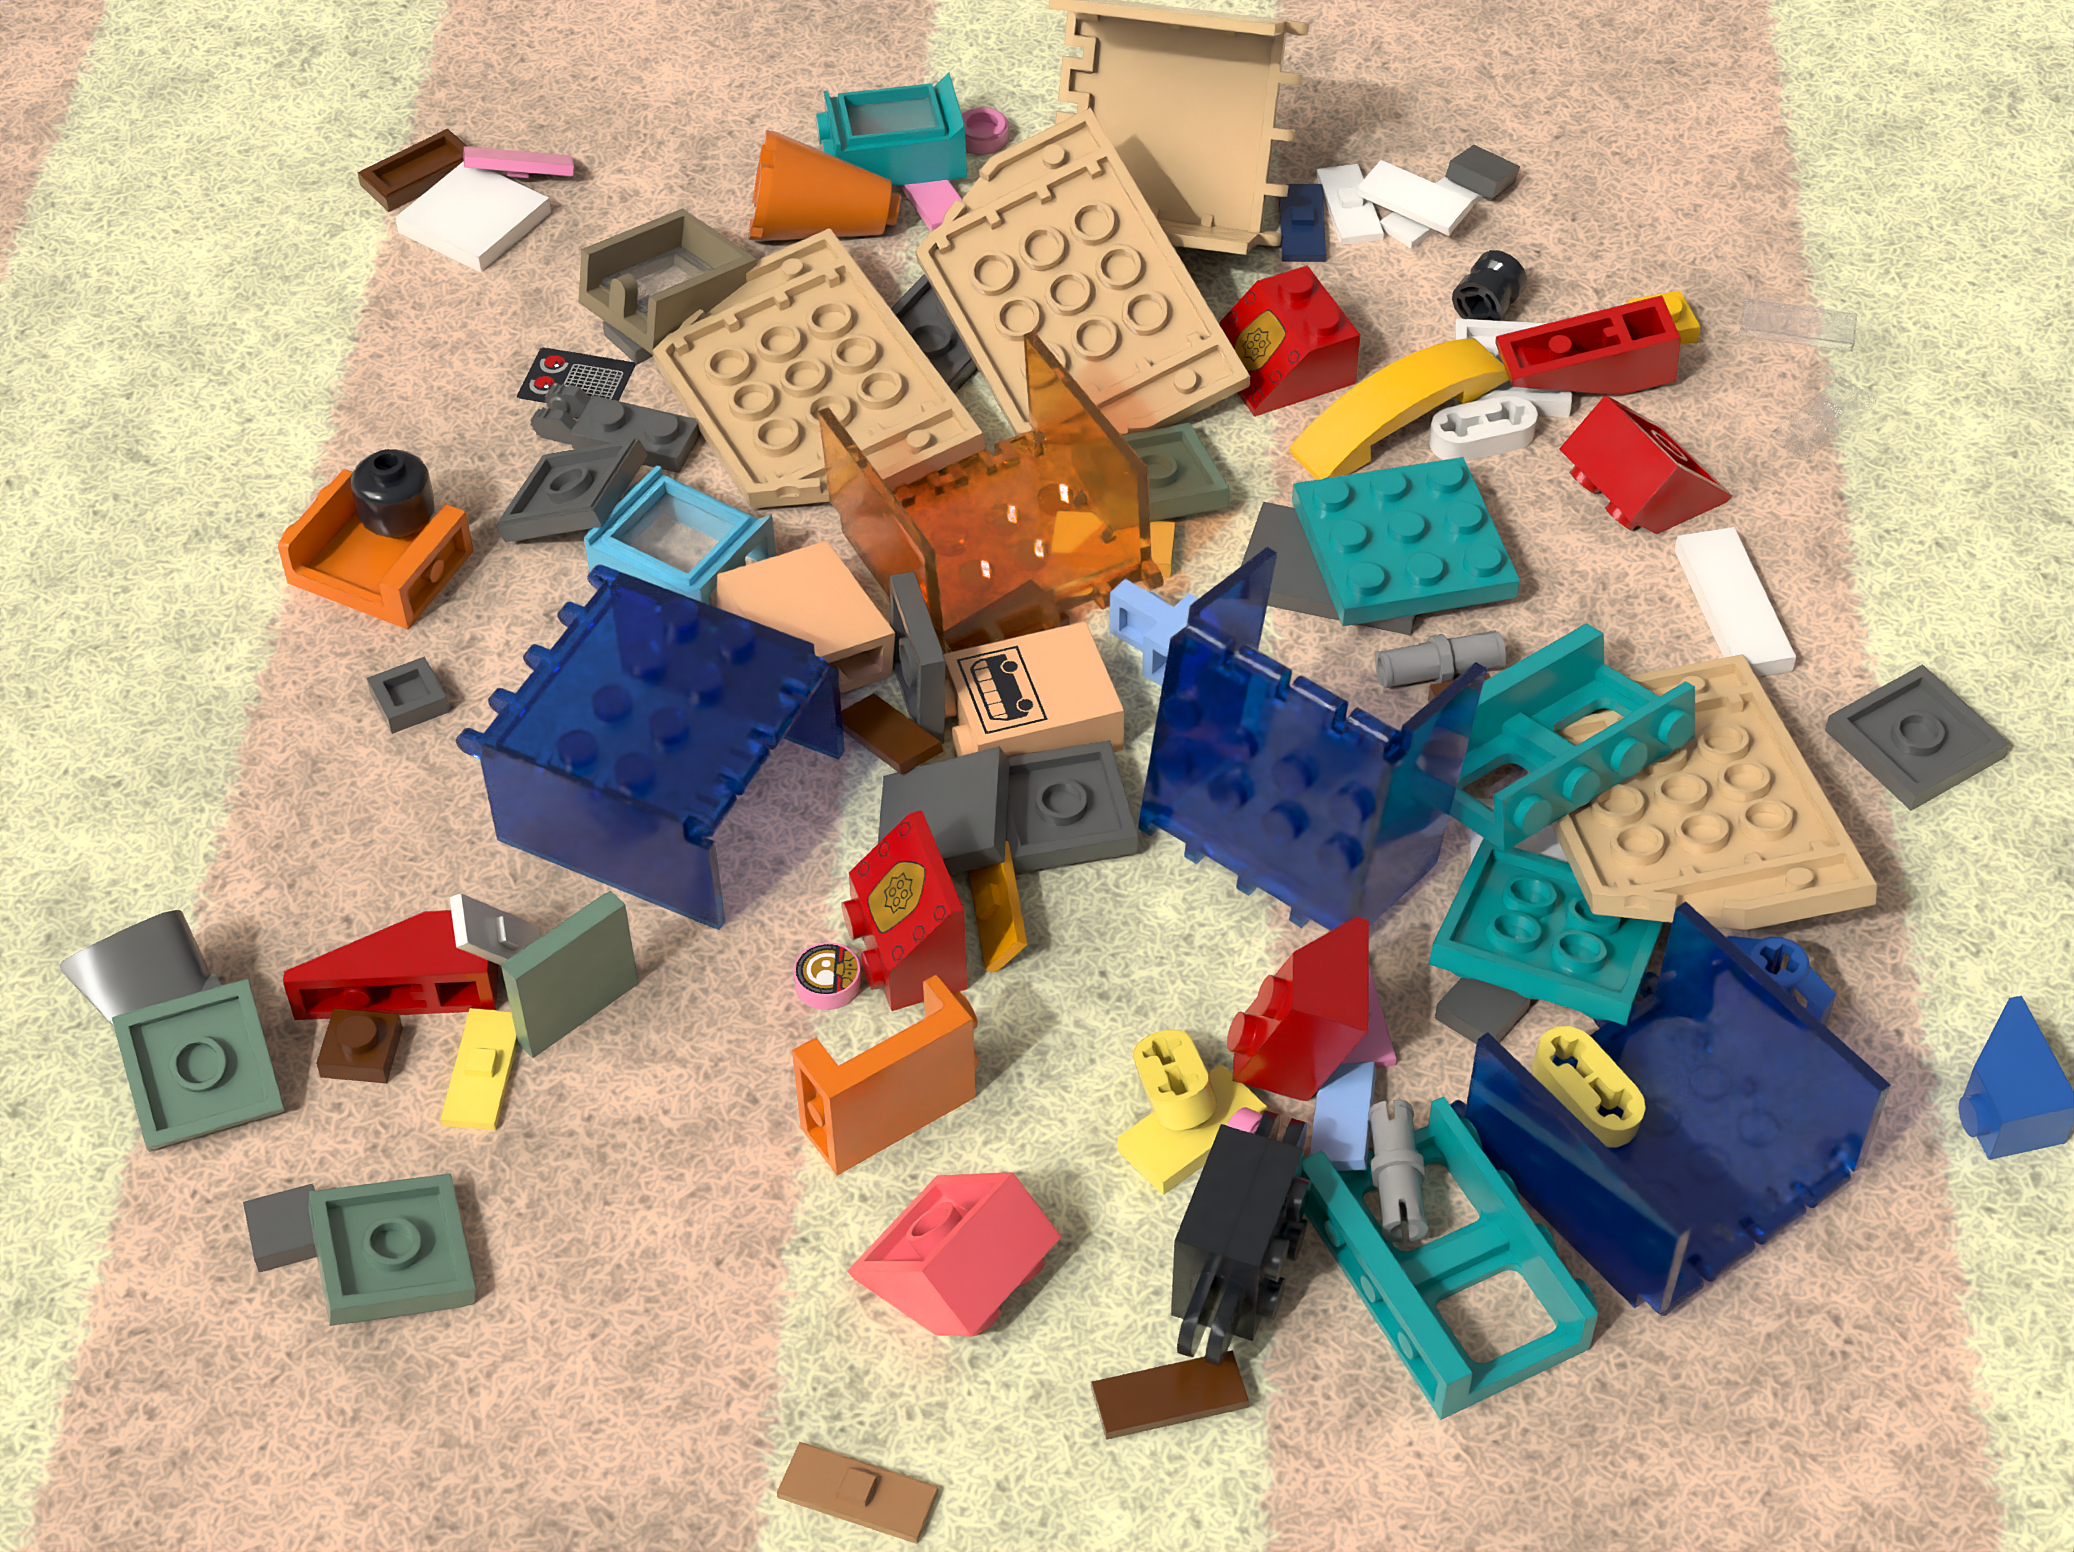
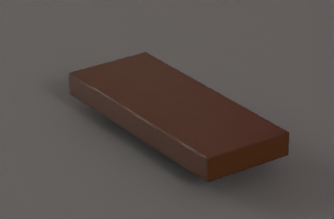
M874 693L833 715L834 722L839 729L901 775L943 752L941 741Z
M1233 1350L1227 1351L1222 1366L1205 1362L1204 1356L1091 1382V1390L1106 1440L1241 1410L1249 1406V1399Z

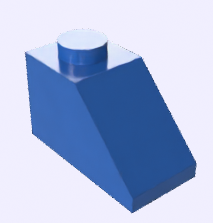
M2022 995L2008 999L1974 1065L1963 1097L1959 1100L1958 1110L1961 1124L1970 1137H1977L1988 1160L2065 1144L2074 1125V1091Z

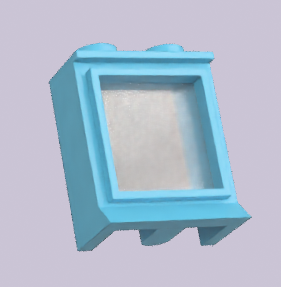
M657 465L639 483L633 484L627 490L624 498L615 506L602 527L590 528L584 537L590 578L701 632L713 627L709 595L717 587V574L746 566V556L758 562L776 556L772 515L757 519L662 474V468Z

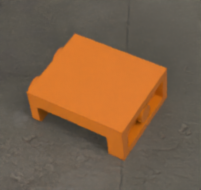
M343 469L328 486L320 490L315 501L295 524L287 527L278 543V550L287 583L408 630L474 552L466 511L445 504L431 521L410 536L394 539L376 535L367 530L360 521L351 490V475L353 472Z
M937 975L923 981L925 1018L843 1064L838 1066L817 1037L792 1050L800 1127L837 1176L976 1098L975 1069L979 1067V1060L974 1049L973 1029L978 1026L977 1017L967 998L959 991L951 993Z

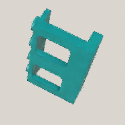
M1586 623L1398 730L1397 746L1400 782L1505 852L1694 739L1695 686L1685 681L1661 696L1656 695L1604 663V633ZM1601 708L1611 709L1624 717L1578 745L1557 733ZM1506 763L1518 764L1531 772L1493 794L1494 810L1462 790L1465 786Z
M1444 1096L1432 1101L1428 1125L1414 1131L1416 1148L1418 1153L1423 1156L1424 1167L1430 1164H1440L1447 1168L1478 1212L1479 1219L1417 1249L1402 1251L1397 1249L1391 1241L1384 1238L1381 1225L1363 1200V1196L1367 1192L1377 1188L1373 1185L1371 1160L1375 1157L1374 1149L1368 1152L1367 1170L1336 1171L1324 1151L1321 1150L1303 1158L1301 1178L1311 1181V1190L1304 1214L1440 1420L1589 1350L1598 1317V1306L1588 1285L1580 1278L1573 1279L1559 1259L1556 1243L1548 1229L1541 1223L1534 1224L1520 1204L1519 1194L1511 1177L1504 1170L1495 1169L1482 1151L1481 1140L1473 1124L1466 1117L1459 1118ZM1503 1271H1516L1527 1282L1554 1321L1556 1328L1551 1333L1489 1362H1475L1468 1356L1437 1310L1436 1305L1439 1301Z

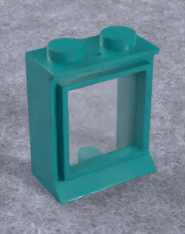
M950 72L935 86L930 83L838 93V97H830L829 90L823 91L825 112L816 113L819 145H822L823 152L892 181V186L967 178L965 125Z

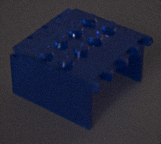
M1266 547L1194 601L1189 607L1186 626L1170 638L1138 829L1148 836H1152L1161 828L1186 843L1184 857L1189 861L1198 864L1207 856L1237 874L1236 889L1249 896L1258 887L1290 906L1289 921L1300 928H1303L1311 919L1331 931L1356 916L1369 920L1370 926L1422 879L1438 861L1487 668L1475 662L1402 725L1401 732L1359 707L1355 708L1347 718L1346 714L1349 705L1347 700L1303 675L1298 676L1290 685L1292 669L1259 651L1278 552Z
M597 564L587 576L589 583L597 589V592L585 607L573 602H566L561 607L557 617L564 626L568 627L551 649L537 644H533L523 655V660L533 672L516 693L504 688L495 689L488 698V704L498 713V716L484 733L471 728H464L456 738V744L464 753L480 759L498 841L720 930L725 923V913L716 845L714 840L706 837H712L736 805L738 801L736 795L744 794L771 755L769 750L776 749L782 739L832 758L840 759L845 752L838 669L830 667L826 660L816 656L814 644L610 567Z
M1686 901L1675 908L1660 976L1658 977L1650 971L1646 972L1639 990V994L1644 999L1633 1006L1626 1026L1609 1020L1593 1019L1600 1029L1589 1035L1638 1087L1644 1097L1646 1109L1638 1131L1629 1143L1620 1147L1605 1146L1489 1032L1477 1039L1467 1104L1461 1100H1455L1450 1104L1459 1118L1466 1117L1473 1124L1480 1137L1482 1151L1496 1170L1502 1169L1511 1177L1518 1193L1632 1307L1636 1308L1646 1301L1661 1316L1668 1315L1704 1288L1702 1278L1708 1282H1713L1756 1250L1755 1242L1764 1245L1804 1216L1807 1211L1806 1206L1815 1208L1851 1181V1173L1848 1168L1855 1172L1865 1163L1891 1087L1890 1083ZM1555 1054L1552 1063L1558 1067L1568 1063L1575 1069L1578 1060L1573 1056L1562 1060ZM1600 1104L1598 1113L1603 1117L1615 1114L1621 1119L1624 1113L1618 1106L1608 1110Z

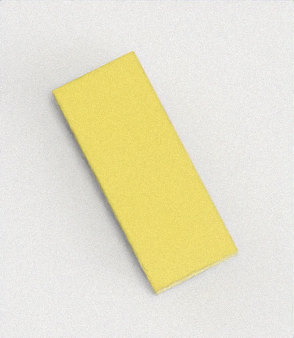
M469 1009L440 1118L442 1126L496 1130L518 1044L511 1012Z

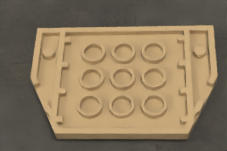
M1091 108L991 156L979 170V179L961 201L955 200L944 214L942 224L937 229L932 230L915 250L920 267L1019 442L1094 440L1168 427L1250 386V375Z
M830 228L757 260V266L746 273L747 283L705 314L703 310L699 309L686 319L678 330L669 333L652 350L656 367L689 416L696 419L699 431L751 508L883 497L986 449L983 431Z
M1743 654L1627 676L1658 696L1665 694L1685 681L1695 686V738L1551 824L1592 914L1745 931L1876 905L1877 883ZM1601 708L1557 733L1578 745L1624 717L1611 709Z

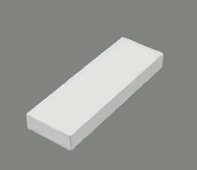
M1735 527L1677 536L1674 551L1723 658L1743 654L1756 677L1793 672L1796 655Z

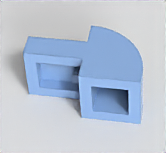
M1124 579L1110 592L1109 633L1143 652V676L1192 704L1203 693L1211 676L1213 623L1208 610L1190 593L1173 607L1156 593L1147 592L1129 580Z

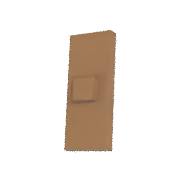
M799 1442L777 1490V1498L915 1544H917L938 1495L937 1486Z

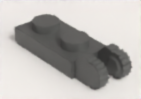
M558 383L556 386L552 385L545 396L548 409L544 407L542 409L538 408L530 420V425L533 427L532 430L536 432V435L548 440L570 444L573 449L628 439H639L648 454L642 465L650 467L657 465L663 470L680 473L701 435L695 418L594 395L591 398L580 387L559 385Z

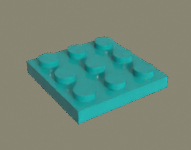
M1464 457L1293 483L1292 503L1342 627L1517 598L1520 579Z
M1483 838L1436 935L1428 965L1451 971L1461 978L1477 979L1515 991L1529 999H1541L1577 1010L1593 1019L1609 1020L1626 1026L1665 922L1592 914L1569 863L1515 847L1504 852Z

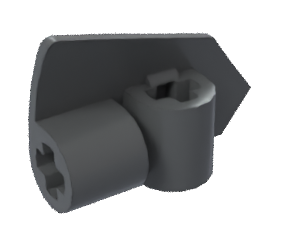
M181 910L164 912L125 928L73 954L60 964L61 972L112 1026L111 1017L222 986L216 973H210Z

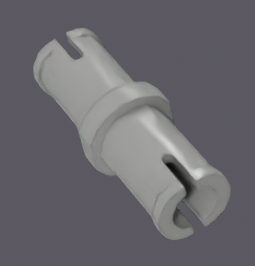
M1496 630L1457 638H1446L1444 634L1429 636L1425 643L1377 651L1375 654L1378 680L1384 688L1435 679L1436 683L1451 681L1454 675L1504 667L1506 663L1503 638Z
M1393 1100L1395 1119L1389 1120L1386 1101H1381L1373 1104L1369 1109L1368 1118L1372 1128L1375 1157L1371 1160L1373 1185L1379 1188L1382 1234L1389 1241L1403 1242L1401 1222L1406 1221L1408 1223L1410 1241H1415L1423 1238L1429 1228L1425 1218L1422 1195V1182L1425 1180L1423 1156L1418 1153L1416 1148L1413 1124L1414 1110L1407 1101Z

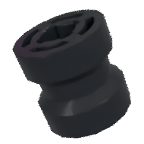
M1490 250L1483 253L1471 268L1470 274L1465 275L1453 290L1452 302L1454 309L1462 319L1500 321L1508 311L1509 304L1514 303L1526 288L1527 276L1525 269L1517 259L1503 251Z

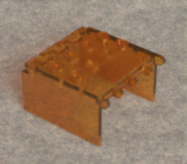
M1035 331L1023 335L1029 422L1033 430L996 443L994 445L996 456H993L986 448L965 459L947 465L942 469L944 476H940L934 470L908 485L905 482L895 485L894 492H892L831 409L827 407L818 411L829 499L840 515L843 535L889 599L890 575L915 572L943 654L1005 640V635L1040 622L1046 630L1061 627L1060 613L1092 600L1095 601L1101 610L1110 607V592L1124 579L1134 584L1142 581L1150 591L1162 587L1164 584L1162 573L1151 557L1148 467Z

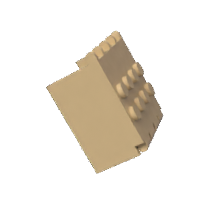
M1049 0L1048 9L1068 11L1064 45L1084 48L1083 58L1073 56L1062 57L1058 101L1077 103L1078 105L1077 113L1057 111L1055 125L1088 108L1092 109L1172 245L1244 255L1249 253L1257 244L1281 246L1282 234L1273 231H1262L1266 195L1287 197L1288 185L1268 182L1273 139L1294 141L1295 129L1275 127L1280 83L1302 85L1303 78L1301 73L1282 71L1287 33L1298 36L1308 35L1310 23L1124 0Z

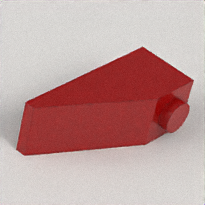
M1662 295L1498 335L1495 339V344L1512 387L1623 395L1676 382L1681 337Z
M451 910L424 911L284 971L283 985L294 1020L330 1019L333 1008L399 1015L469 1012L470 1008L496 1010L499 964L456 947Z

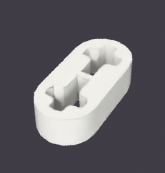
M1504 395L1442 409L1433 416L1431 422L1430 448L1436 456L1443 460L1464 457L1465 461L1527 447L1534 439L1538 417L1536 407L1523 397Z

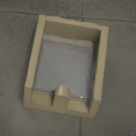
M682 208L581 249L578 302L653 355L652 350L669 333L678 330L682 323L699 309L703 310L705 314L747 283L746 273L757 266L758 259Z

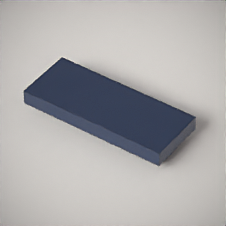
M1286 184L1288 185L1287 197L1279 196L1282 262H1326L1322 184Z

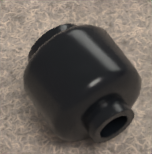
M385 449L368 455L354 469L351 475V490L357 515L367 530L388 538H405L414 534L429 522L434 513V495L429 471L420 457L409 451Z

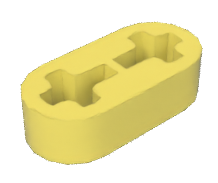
M1558 1026L1548 1030L1540 1038L1531 1064L1532 1075L1538 1085L1577 1129L1594 1144L1603 1147H1620L1629 1143L1636 1135L1646 1109L1644 1097L1638 1087L1593 1038L1584 1031L1571 1026ZM1556 1054L1562 1060L1573 1056L1578 1060L1576 1068L1574 1069L1568 1063L1562 1064L1559 1067L1552 1063L1554 1055ZM1600 1104L1608 1110L1616 1106L1620 1107L1624 1111L1622 1118L1620 1119L1615 1114H1610L1606 1117L1601 1116L1598 1113Z
M1180 1030L1155 1032L1142 1039L1133 1050V1060L1142 1087L1157 1121L1162 1127L1171 1130H1185L1206 1122L1214 1114L1217 1108V1100L1208 1072L1192 1038L1186 1032Z

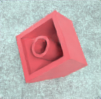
M1013 1172L937 1175L847 1271L854 1280L934 1335L972 1337L984 1332L996 1322L1001 1314L999 1306L1016 1287L1029 1282L1040 1273L1046 1262L1044 1256L1059 1241L1061 1235Z

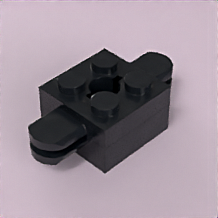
M1267 1110L1263 1113L1256 1134L1227 1125H1220L1174 1240L1171 1316L1183 1319L1177 1342V1353L1191 1358L1194 1357L1206 1327H1209L1211 1330L1206 1347L1205 1362L1222 1366L1233 1335L1253 1341L1261 1318L1265 1317L1274 1320L1286 1283V1278L1281 1277L1286 1259L1296 1261L1307 1228V1220L1302 1219L1308 1202L1311 1181L1301 1178L1307 1122L1292 1118L1282 1142L1277 1141L1280 1114Z

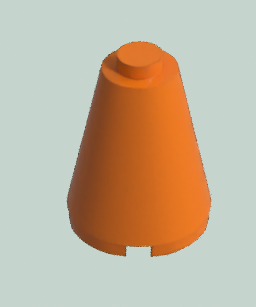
M765 131V144H762L754 186L752 203H754L756 209L754 219H750L749 240L806 239L829 228L836 237L883 235L886 224L896 225L900 193L891 192V180L779 132Z

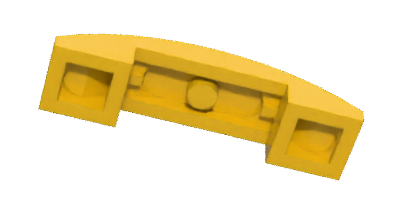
M1475 338L1458 339L1432 345L1391 363L1346 392L1299 435L1289 447L1290 454L1316 480L1349 475L1371 462L1370 446L1452 397H1455L1462 404L1470 403L1508 381L1509 376L1505 366Z

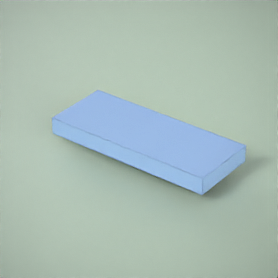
M1375 1062L1340 1064L1317 1091L1310 1155L1323 1150L1336 1171L1367 1170L1371 1131L1368 1112L1374 1102L1377 1073Z

